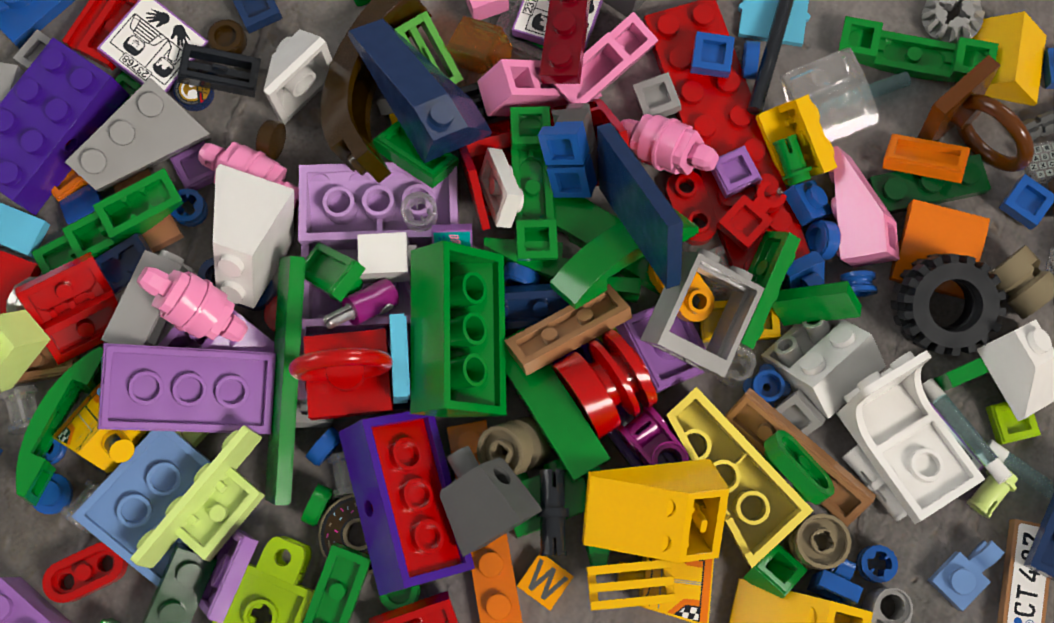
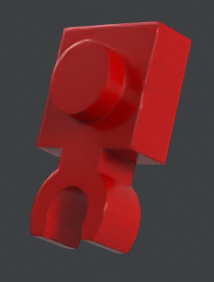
M769 180L759 185L754 194V201L744 194L716 225L719 230L744 252L773 223L774 219L767 213L778 211L787 198L783 193L775 201L768 200L764 192H766L771 184Z

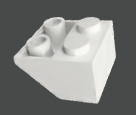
M845 319L795 324L761 354L763 360L767 364L774 366L775 371L783 377L784 381L789 382L793 392L800 388L822 415L828 419L846 403L844 396L856 389L860 381L876 371L880 372L886 367L872 334Z

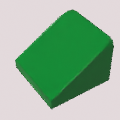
M778 544L751 568L743 579L756 587L784 598L808 570Z

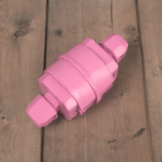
M645 114L640 121L632 119L621 121V124L627 130L630 149L641 159V162L651 165L659 171L665 170L673 174L689 175L693 168L703 171L713 170L719 160L717 152L712 147L704 144L698 131L693 130V127L681 123L678 119Z
M232 142L226 151L225 148L211 143H205L199 150L198 160L200 163L215 171L214 184L216 168L219 164L294 189V209L298 206L299 188L289 181L285 182L287 168L267 157L262 151L257 152L237 142Z
M145 267L137 278L140 288L155 296L151 306L160 310V317L174 324L178 331H186L198 339L204 336L214 340L220 335L235 342H240L248 331L246 323L235 314H232L235 304L227 299L225 292L213 286V283L208 279H202L189 271L183 273L173 270L168 275L154 267Z

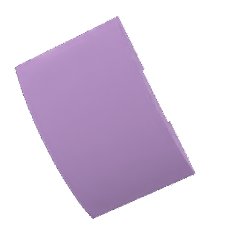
M385 162L391 174L380 183L368 172L362 176L356 170L353 172L346 164L299 165L298 241L301 244V257L306 259L316 244L321 242L358 262L357 235L406 232L410 245H417V249L432 244V225L460 224L457 166L449 176L432 189L393 162ZM304 281L300 356L304 355V336L385 328L388 333L389 355L391 356L389 314L404 313L407 320L411 397V281L392 282L399 295V304L387 313L379 314L357 326L351 324L348 320L332 329L326 327L323 318L342 308L341 302L330 298L328 294ZM363 284L362 289L371 284ZM298 380V401L307 400L306 381Z

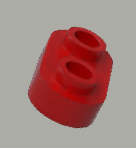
M694 171L689 175L681 173L672 174L665 187V197L668 202L691 222L694 218H701L705 222V227L699 228V233L685 242L694 246L704 245L714 237L718 223L702 178ZM687 183L692 187V191L689 193L682 192L679 185Z
M99 542L52 564L43 576V591L54 602H74L120 580L127 571L128 563L103 542ZM106 556H110L113 559V566L109 571L104 570L102 566ZM68 574H71L75 580L73 587L67 589L64 585V579Z

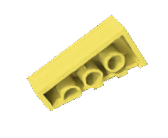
M697 387L666 414L665 418L678 441L686 449L689 461L710 459L730 488L724 524L746 563L751 568L814 511Z

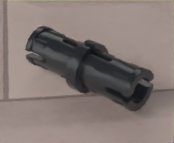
M552 469L539 470L540 507L542 509L536 515V517L540 518L539 556H567L565 548V518L569 517V508H565L566 470L556 469L553 472Z

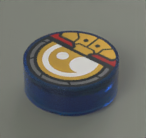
M177 80L173 88L177 101L183 108L189 111H201L207 108L214 99L215 92L213 89L177 83Z

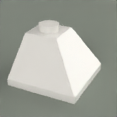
M301 29L292 37L289 36L283 39L278 45L276 52L272 55L263 90L279 121L284 125L323 89L332 62L326 41L320 36Z
M1037 320L977 349L1017 421L1029 417L1054 402V349L1049 335L1042 330Z

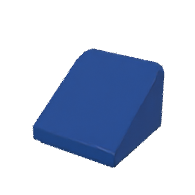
M88 184L59 201L66 223L70 225L95 212L93 205L102 201L103 197L99 191H96Z

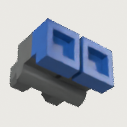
M587 103L568 104L566 109L552 110L554 126H543L538 134L545 165H548L546 169L554 198H590L599 179L598 146L590 105Z

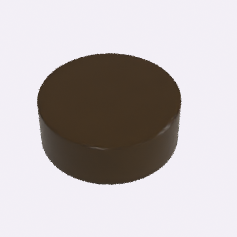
M230 19L215 22L208 30L207 41L210 48L236 54H242L246 49V34L241 25L236 21Z
M266 120L261 125L257 134L256 151H262L267 157L276 160L284 148L286 140L285 125L277 121Z

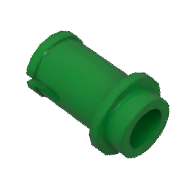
M797 134L773 142L785 176H782V180H787L789 186L811 179L809 171L812 170V167H807L797 140Z

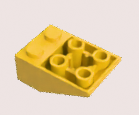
M710 459L588 472L582 543L585 546L675 563L719 558L730 488Z
M738 578L729 623H871L873 612L790 591L784 598H780L748 583L744 579Z

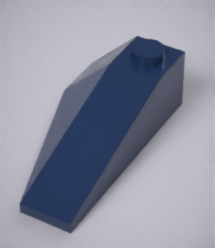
M384 19L348 31V37L423 163L491 135L492 131L474 101Z

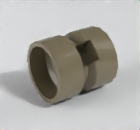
M1027 245L1018 249L989 272V274L998 275L1001 283L996 285V288L1005 290V293L1009 296L1007 304L1022 320L1054 298V275L1050 270L1041 271L1039 269L1041 261Z
M520 417L507 423L492 426L482 433L477 444V456L480 464L500 457L506 461L516 476L544 464L551 452V446L532 417Z
M824 513L806 517L784 538L785 550L809 570L837 567L846 560L852 543L849 530L845 524L835 516Z

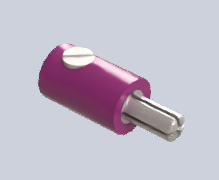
M386 278L379 280L344 297L341 302L342 308L324 316V324L328 329H332L349 320L351 324L357 326L379 314H385L399 304L398 292L390 280Z

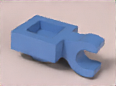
M983 540L967 558L961 552L955 551L927 581L958 611H964L991 583L982 572L995 564L1005 552L992 540L988 543Z

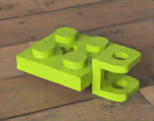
M276 536L270 539L264 547L257 565L249 563L223 623H256L257 618L251 615L254 608L260 609L264 604L269 607V614L272 615L271 623H303L315 590L300 584L311 562V546L288 536ZM285 550H288L291 555L289 563H286L283 558Z

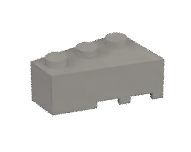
M149 78L65 163L96 191L104 192L212 137L152 78Z

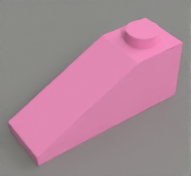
M501 59L477 81L487 116H510V107L550 106V108L569 103L552 84H542L539 76L541 60ZM600 93L594 99H599L602 97V94Z

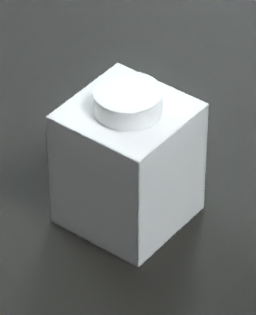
M406 232L357 235L358 262L366 268L360 276L363 279V284L375 283L384 278L391 282L411 281V250L417 249V245H410Z

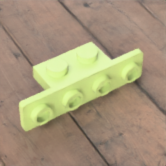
M245 425L239 430L232 432L224 440L222 451L211 463L205 464L196 473L194 484L183 496H179L171 502L166 509V517L155 529L148 531L139 540L136 546L138 550L132 555L130 560L137 566L153 568L176 540L180 538L203 560L210 562L265 497V494L236 470L261 441L262 437Z

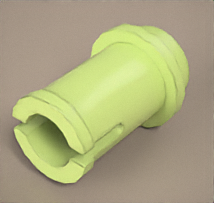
M987 470L986 474L988 477L974 495L968 499L967 504L978 514L990 519L992 513L1009 491L1015 492L1017 489L1015 483L1018 478L1014 474L1002 484H998Z

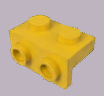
M809 94L786 101L756 115V121L771 158L781 176H785L773 142L783 138L786 139L794 134H797V140L807 167H812V170L809 171L810 176L824 174L837 168L834 159V148L825 137L819 122L820 114L818 108L811 102Z

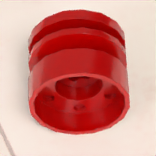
M613 329L602 334L604 347L596 340L588 343L593 361L591 364L579 353L573 352L552 365V369L598 439L621 426L617 405L620 404L626 412L635 417L641 411L638 401L647 408L658 401L656 390L642 359L625 339Z

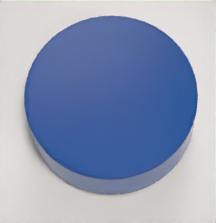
M746 41L744 43L741 76L745 79L756 80L760 54V42Z
M815 220L811 223L805 234V240L810 253L817 250L824 260L834 257L840 245V230L836 223L826 220Z
M506 262L504 265V282L511 286L535 285L541 281L542 277L530 268L513 262Z
M333 426L329 428L308 451L305 457L315 466H320L341 443L339 432Z

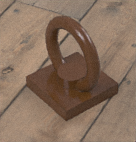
M989 55L932 105L917 137L937 142L952 127L956 126L961 139L967 147L971 148L970 150L975 155L980 154L983 162L1006 172H1017L1029 166L1034 156L1032 137L1021 119L1006 105L985 95L1000 67V64ZM981 112L995 118L1010 133L1016 144V156H1006L995 151L977 134L972 126V122Z

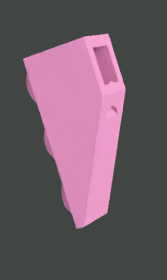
M838 146L833 147L837 168L829 171V176L835 184V197L831 200V209L840 230V245L836 253L837 256L852 267L900 260L897 223L853 159Z

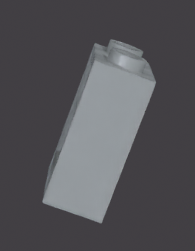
M698 248L697 252L682 251L680 285L666 289L664 286L640 340L705 373L725 378L765 288L752 282L753 275L748 271L736 266H730L728 269L719 264L721 258L713 252ZM696 272L732 290L706 350L670 332Z
M145 250L101 340L110 344L158 346L174 327V324L160 317V310L151 306L155 296L140 288L137 278L145 267L157 268L168 275L173 270L183 273L187 271L194 273L195 270L183 264L184 259L171 252L161 250L160 254L157 255Z

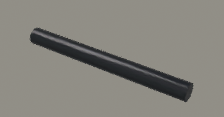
M794 0L778 1L747 111L753 115L763 112Z

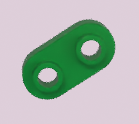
M778 430L764 441V457L766 461L776 471H781L792 483L793 489L805 502L810 501L813 504L819 505L834 494V485L829 475L792 435L784 430Z

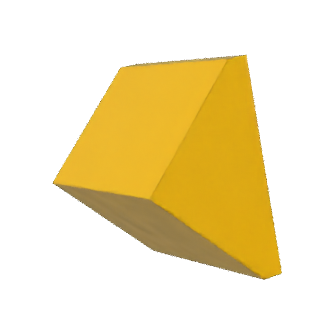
M1025 11L983 19L980 30L971 39L999 44L996 61L1000 64V67L985 95L991 98L1035 106L1038 100L1047 36Z

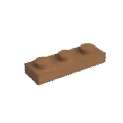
M608 284L607 291L575 310L569 305L504 341L510 355L525 375L528 376L601 336L610 329L632 318L631 309L612 286Z

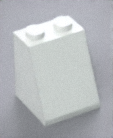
M219 164L216 168L213 222L215 284L218 289L227 294V299L232 303L242 304L254 309L279 268V259L287 255L294 243V189Z

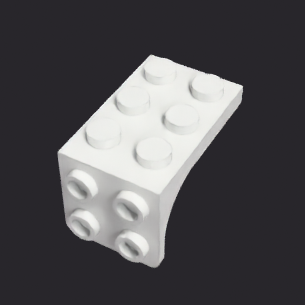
M927 350L916 357L909 351L889 365L890 368L880 374L876 371L860 381L856 389L844 396L847 404L836 413L914 524L921 522L985 480L984 476L926 397L921 383V369L932 358Z

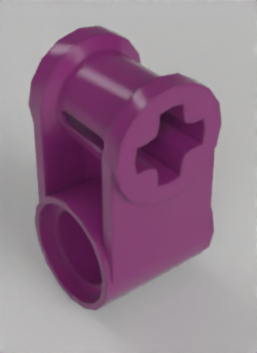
M643 406L641 414L627 425H621L615 429L625 445L645 466L658 464V456L665 452L673 453L677 456L679 462L689 461L686 449L673 435L666 422L652 406L649 408ZM649 425V427H647V428H646L644 431H642L639 435H636V434H637L638 432H640L643 428H645L646 426Z

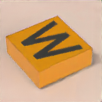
M538 555L517 587L551 611L574 576L547 556Z

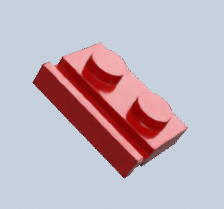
M89 0L63 38V43L68 48L80 52L81 55L114 71L116 66L97 52V47L138 0Z

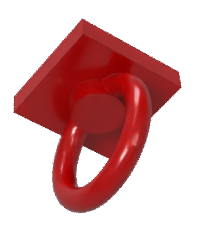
M386 328L303 337L304 355L295 358L290 363L289 372L292 377L306 381L308 418L310 420L394 412L390 372L393 360L389 355Z

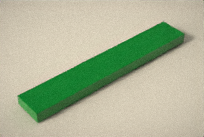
M286 256L279 259L274 340L276 363L271 434L268 437L265 500L274 505H289L292 493L298 379L290 374L289 365L295 358L300 356L306 259L298 256Z

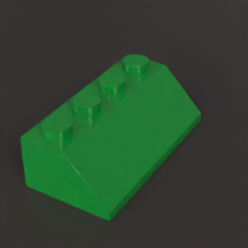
M444 240L411 250L410 414L436 417L505 416L504 255Z

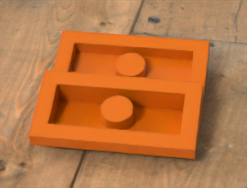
M913 199L908 204L902 237L898 242L900 260L892 262L889 280L902 283L903 278L899 275L904 269L911 270L913 268L911 263L917 259H927V255L932 254L967 255L976 258V262H980L990 218ZM953 280L943 282L934 290V292L965 299L962 289Z

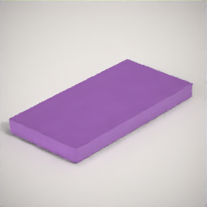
M103 343L97 429L232 433L245 425L258 434H271L276 353Z

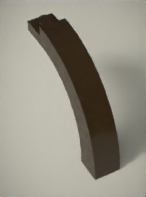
M371 0L349 30L380 19H384L390 26L396 28L425 11L428 12V10L420 0ZM347 31L334 55L325 79L321 99V124L330 149L353 172L356 170L362 176L368 172L380 183L391 172L378 153L370 132V110L377 84L348 37ZM406 31L405 34L409 38L410 34Z

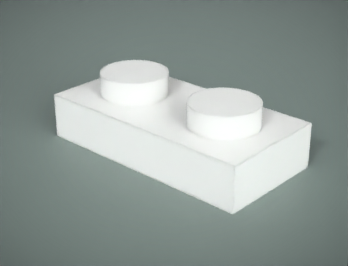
M487 148L478 176L480 187L496 227L511 228L516 213L522 210L524 194L516 182L513 168L508 164L503 150Z

